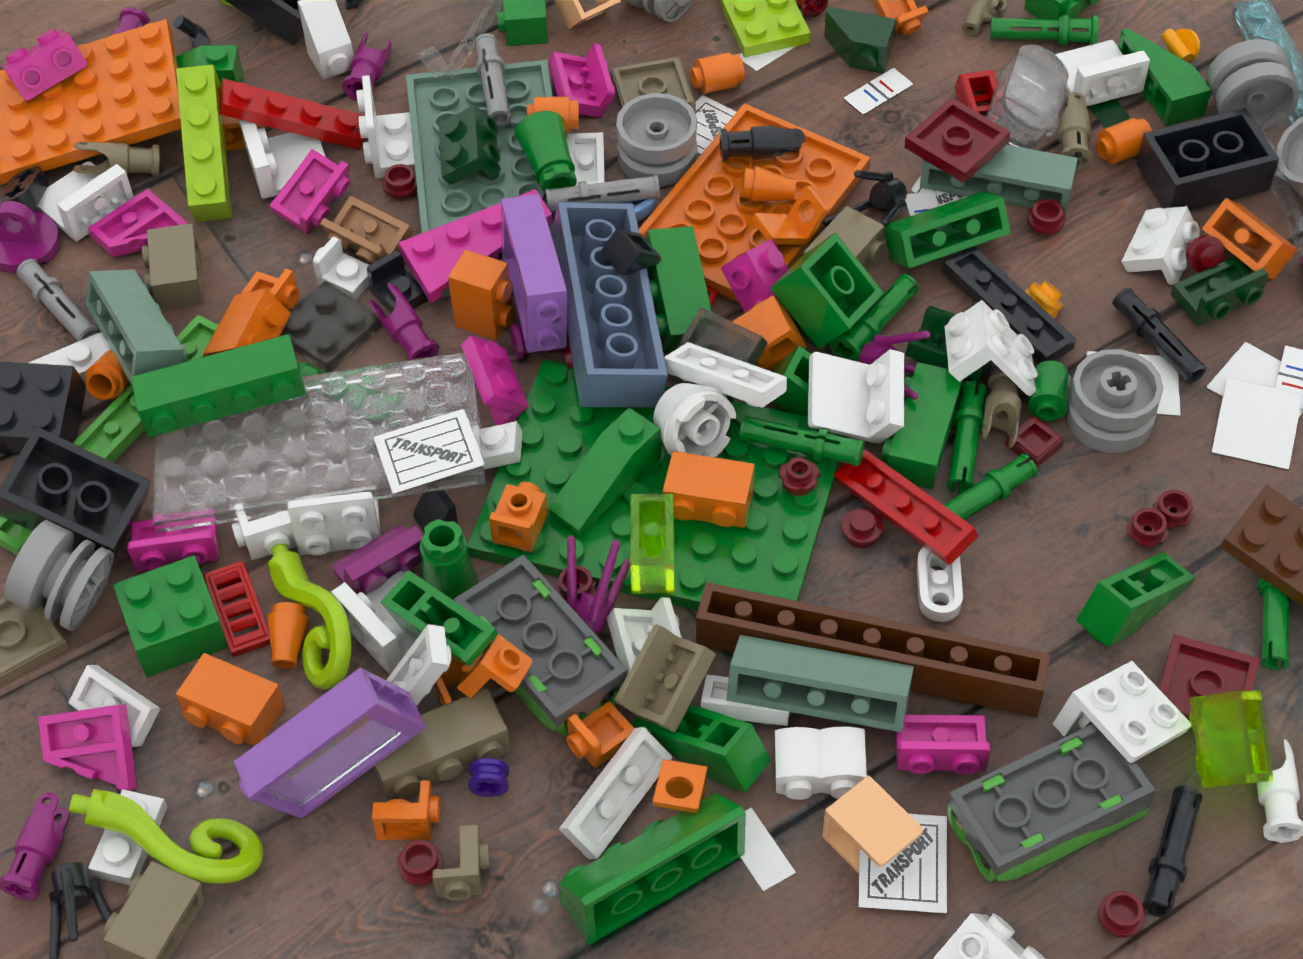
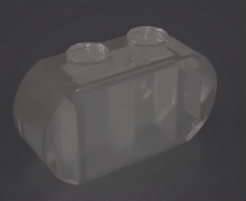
M1025 45L1019 48L1013 58L1002 68L986 118L1011 132L1007 145L1030 149L1036 146L1045 135L1050 137L1057 129L1061 119L1057 114L1068 96L1065 88L1069 74L1062 61L1044 47Z

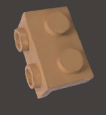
M351 195L333 222L323 218L320 226L328 234L326 238L328 242L332 237L341 239L343 251H346L348 247L357 251L356 255L370 265L379 258L385 257L396 250L400 252L399 242L409 239L414 233L410 225Z

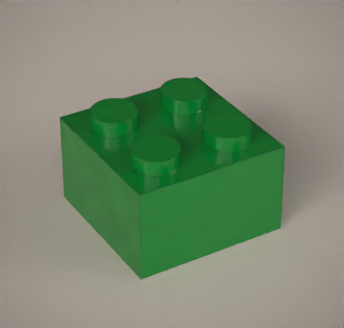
M836 232L806 252L770 287L779 302L789 311L801 326L803 332L818 349L849 330L883 294V291Z
M195 555L113 584L146 678L201 658L203 653L210 655L229 648Z

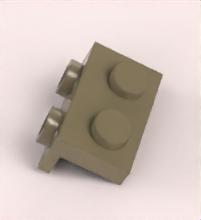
M656 624L653 626L617 693L615 702L639 718L675 733L702 680L706 676L716 653L706 646L677 637L663 626Z

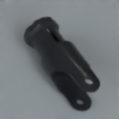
M768 125L753 126L749 131L727 132L726 128L719 130L722 162H727L732 157L751 156L753 160L770 159L785 152L798 151L805 141L803 131L796 128L783 129Z

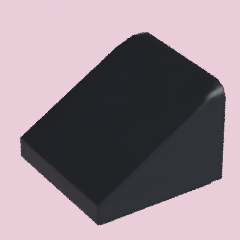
M620 229L615 230L601 251L616 271L623 276L659 264L662 260L659 253L641 233Z
M436 480L427 483L413 513L414 519L422 531L425 533L424 527L438 519L445 522L454 521L458 524L455 504L439 482Z

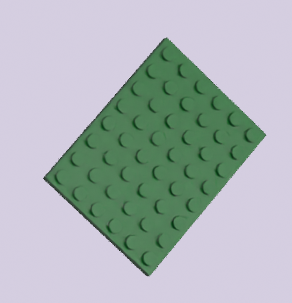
M543 359L526 400L529 407L521 413L518 424L523 431L520 462L499 466L467 545L470 557L507 565L524 554L541 574L559 578L560 573L567 568V539L569 536H574L576 539L577 566H582L589 570L592 579L596 580L595 586L598 587L611 544L614 540L620 541V548L607 588L608 590L611 589L624 560L630 559L632 564L620 590L621 593L655 601H658L661 597L670 598L672 605L698 611L706 582L799 601L835 481L833 474L838 470L840 462L825 458L823 462L814 460L811 455L748 441H740L739 432L745 415L818 432L819 430L808 426L807 416L766 407L750 406L747 403L729 399L728 401L735 409L736 419H730V426L726 436L731 439L715 458L755 464L754 490L745 528L736 526L722 527L711 522L692 519L679 520L673 516L663 515V488L671 455L667 452L661 440V459L580 535L553 517L548 511L532 552L493 543L489 518L491 513L495 512L506 484L518 487L521 482H530L537 485L542 493H546L547 507L549 508L600 434L628 408H631L654 424L653 416L656 407H580L574 368L568 369L567 364ZM665 386L663 394L671 387ZM830 433L832 435L848 438L847 436ZM803 457L809 462L815 463L819 468L820 475L816 478L817 485L807 495L795 496L788 493L783 487L782 479L779 478L781 465L784 463L788 464L791 458Z

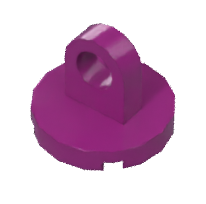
M4 201L0 203V271L16 274L17 268L25 260L35 259L39 264L44 261L47 264L54 259L61 243V236L54 220L44 212L31 210L19 202Z

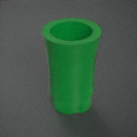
M540 111L521 120L515 128V139L524 151L542 191H545V189L575 186L577 183L575 166L567 144L562 116L552 111Z
M438 519L424 527L425 534L420 542L422 558L421 579L453 600L479 583L478 574L468 553L466 538L460 526L454 521L445 522Z

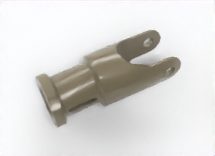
M1072 92L1068 95V106L1061 113V119L1058 123V140L1063 148L1060 155H1074V157L1078 158L1076 171H1081L1084 168H1088L1093 162V153L1088 146V143L1091 141V122L1086 108L1085 97L1080 93Z
M76 142L74 144L76 149L98 151L107 156L106 161L99 165L75 166L73 170L77 173L100 175L118 164L127 174L148 173L155 178L159 176L160 158L159 145L153 144L151 148L129 147L127 143Z
M1000 369L993 371L988 378V387L991 393L985 402L982 439L985 440L987 438L990 427H995L1008 434L1009 448H1012L1018 437L1022 406L1018 396L1022 390Z

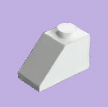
M336 0L297 1L307 53L322 79L325 80L350 71V65L354 58L352 43Z

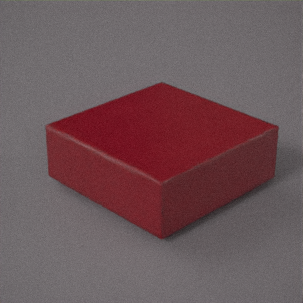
M1033 415L1019 427L1017 441L1013 447L1009 448V436L1006 438L1005 446L1018 456L1023 453L1027 454L1029 459L1026 462L1028 463L1030 460H1033L1036 467H1039L1062 447L1064 438Z

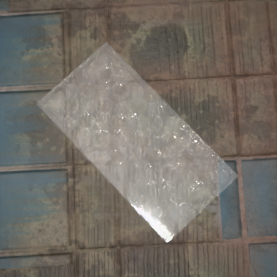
M464 352L302 376L307 395L155 436L153 524L157 533L239 521L237 515L246 514L247 519L266 517L288 510L287 503L295 500L360 492H371L373 500L485 484L483 465L392 494L373 438L464 409L483 458L477 385L474 373L467 362Z

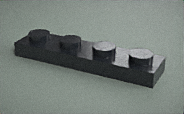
M975 246L964 249L944 261L943 273L974 302L978 303L982 300L992 310L998 309L1007 319L1009 327L1017 335L1023 334L1030 341L1034 349L1032 356L1040 363L1055 361L1074 349L1076 338Z

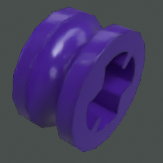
M482 758L470 764L469 774L472 777L468 781V788L472 793L484 797H495L507 792L509 786L506 779L509 775L508 764L494 758Z

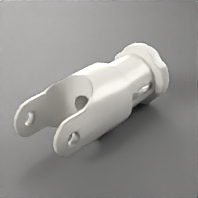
M1284 739L1286 760L1284 765L1277 770L1262 771L1261 759L1256 745L1253 746L1252 753L1259 803L1264 806L1267 823L1263 826L1264 837L1269 841L1279 843L1295 841L1303 836V821L1299 819L1297 802L1300 800L1297 773L1292 748L1287 739Z

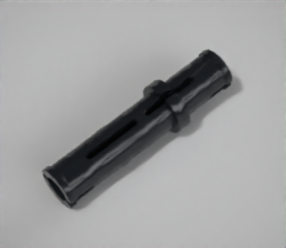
M1125 288L1115 296L1112 304L1132 324L1133 332L1139 337L1144 336L1160 355L1184 378L1187 384L1196 382L1204 375L1207 369L1206 365L1201 363L1161 321V314L1155 308L1150 309L1135 294L1132 288Z
M1189 786L1174 788L1160 846L1156 857L1152 858L1149 864L1150 883L1142 905L1145 910H1148L1147 913L1155 917L1167 918L1173 914L1179 884L1183 883L1186 878L1187 867L1185 866V859L1193 835L1197 813L1203 799L1201 793L1197 794L1198 790Z

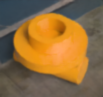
M1182 28L1174 31L1173 29H1168L1161 35V39L1167 45V51L1184 61L1191 63L1198 56L1200 40L1193 30Z
M1046 281L1041 285L1033 282L1030 288L1025 290L1054 319L1057 317V312L1064 306L1059 300L1062 293Z

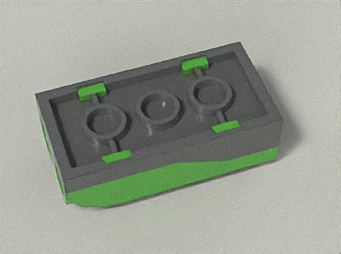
M524 554L453 599L495 628L499 635L532 659L531 666L514 692L533 715L548 729L558 731L561 735L566 736L568 735L567 718L575 713L580 720H583L609 701L613 705L616 704L615 697L628 675L627 669Z
M1091 724L949 792L947 815L956 836L971 849L975 864L983 877L989 882L995 880L1009 881L1042 868L1147 816L1156 790L1136 762H1128L1094 724Z

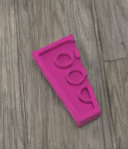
M535 189L530 192L519 195L517 197L536 195L539 193ZM541 198L547 223L550 226L553 224L552 213ZM501 203L399 242L400 253L430 303L441 298V291L449 287L448 276L465 249L499 260V253L502 252Z

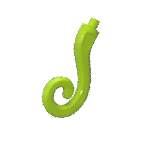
M286 544L275 545L271 550L273 557L268 562V568L275 588L288 601L316 610L326 623V626L319 625L312 628L305 638L302 652L305 674L314 687L321 690L332 689L343 681L350 665L351 633L346 613L339 600L330 591L309 580L299 554L289 551ZM322 649H330L329 660L324 667L321 659Z
M94 788L91 797L73 794L69 811L86 815L85 825L100 827L127 836L161 865L196 881L215 884L241 881L254 874L263 860V844L259 836L248 826L234 820L211 818L198 823L193 828L189 837L193 854L175 843L140 805L123 795ZM222 838L233 842L239 848V854L229 859H220L223 849L220 844L213 842L212 839Z

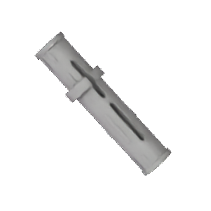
M489 33L481 34L475 39L474 43L478 56L476 71L478 76L482 78L488 115L493 118L497 127H503L511 121L503 79L505 65L503 59L499 56L497 38L495 39V36Z
M656 174L648 177L587 184L586 181L578 182V186L545 189L547 207L552 213L556 211L558 202L624 203L651 198L658 199L660 198V188Z
M35 259L25 260L19 265L16 274L32 290V297L39 305L46 306L77 342L100 332L63 292L62 284L55 277H49Z

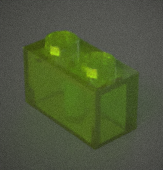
M631 494L630 566L632 594L674 593L673 494Z
M1261 690L1232 691L1190 697L1191 711L1189 720L1191 728L1195 733L1197 748L1196 769L1201 777L1202 788L1273 781Z

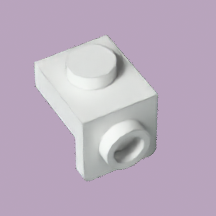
M243 505L235 507L239 522L231 524L239 548L247 545L251 560L273 555L271 550L278 544H286L288 549L297 547L288 510L248 522Z

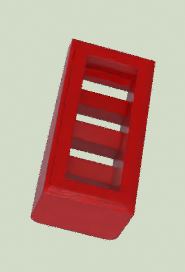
M994 70L960 74L954 87L959 102L979 114L993 112L994 115L985 117L993 122H997L998 125L1009 130L1012 134L1013 130ZM984 92V95L974 96L973 93ZM988 102L989 105L977 106L976 103Z
M239 561L204 574L203 577L232 657L270 644L269 629L244 562ZM245 595L247 597L224 606L222 604ZM250 611L253 612L252 614L243 616V617H241V618H238V619H235V620H232V621H229V620H228V619H230V618L236 617V616H238V615H241V614H244V613H247V612H250ZM255 625H257L259 628L257 630L251 631L249 633L237 637H234L233 634L235 632L244 630Z

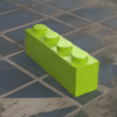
M214 65L176 68L188 207L195 222L232 219L223 115L219 114L218 88L220 81Z

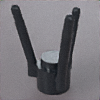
M856 170L854 172L856 178L879 182L872 187L868 200L850 208L858 212L871 207L881 211L889 210L881 221V224L887 226L899 211L907 208V203L905 202L907 198L906 186L898 178H893L891 171L877 173ZM840 212L825 218L823 224L828 226Z
M80 862L62 864L51 873L53 891L49 893L51 904L50 959L59 958L62 909L66 913L69 940L72 942L77 941L79 937L76 911L86 907L89 903V898H93L105 924L112 915L102 894L100 880L90 879L88 867Z

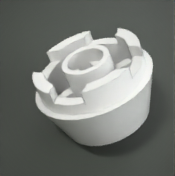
M681 383L671 387L660 398L654 411L653 422L654 425L660 428L661 440L671 456L672 452L676 451L716 457L731 439L726 436V433L730 426V419H736V412L733 405L720 389L711 386Z

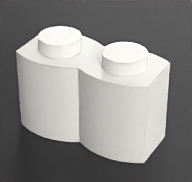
M790 727L775 730L776 793L784 794L788 798L795 800L807 799L812 794L820 792L831 794L832 797L837 799L841 798L867 777L865 730L856 727H830L821 730L807 727Z

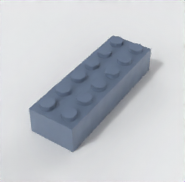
M558 202L552 240L567 289V331L580 407H656L663 395L668 374L647 269L630 275H620L601 252L615 230L620 229L639 233L633 204Z

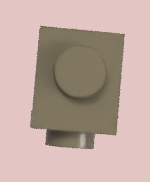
M478 825L459 826L460 868L433 870V884L437 897H445L451 901H463L471 896L483 895L482 869H490L489 841L481 842Z

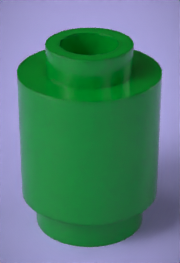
M1044 361L1036 367L1037 377L1034 378L1036 393L1029 396L1028 410L1032 415L1043 421H1053L1062 418L1068 412L1071 377L1067 368L1062 363Z

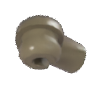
M979 0L975 2L967 14L962 31L967 36H976L982 24L991 22V17L1001 18L1003 16V13L1007 10L1006 0Z

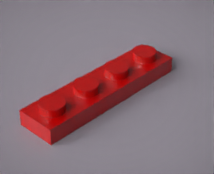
M224 78L218 88L220 115L358 150L364 138L361 139L359 116H362L361 114Z
M865 449L859 467L844 463L833 474L839 485L949 566L979 537L972 525Z

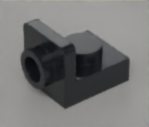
M398 250L379 258L367 267L371 293L390 313L396 307V299L387 285L389 282L399 288L413 309L428 301L419 283L406 271L403 256Z

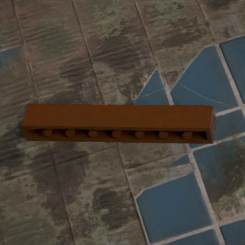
M706 582L696 616V643L708 648L734 653L740 635L912 665L914 668L910 691L1036 718L1038 717L1051 655L1045 652Z

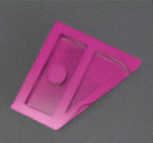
M146 189L89 226L88 231L90 237L112 257L141 251L142 246L148 245V229L189 223L149 189Z
M126 704L38 717L43 761L61 768L69 767L74 769L77 774L90 779L98 778L114 784L116 789L119 790L137 789Z

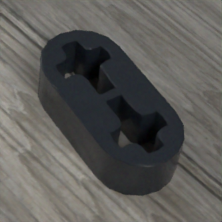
M34 166L14 175L1 194L0 202L15 201L26 205L32 210L39 203L49 185L41 168Z

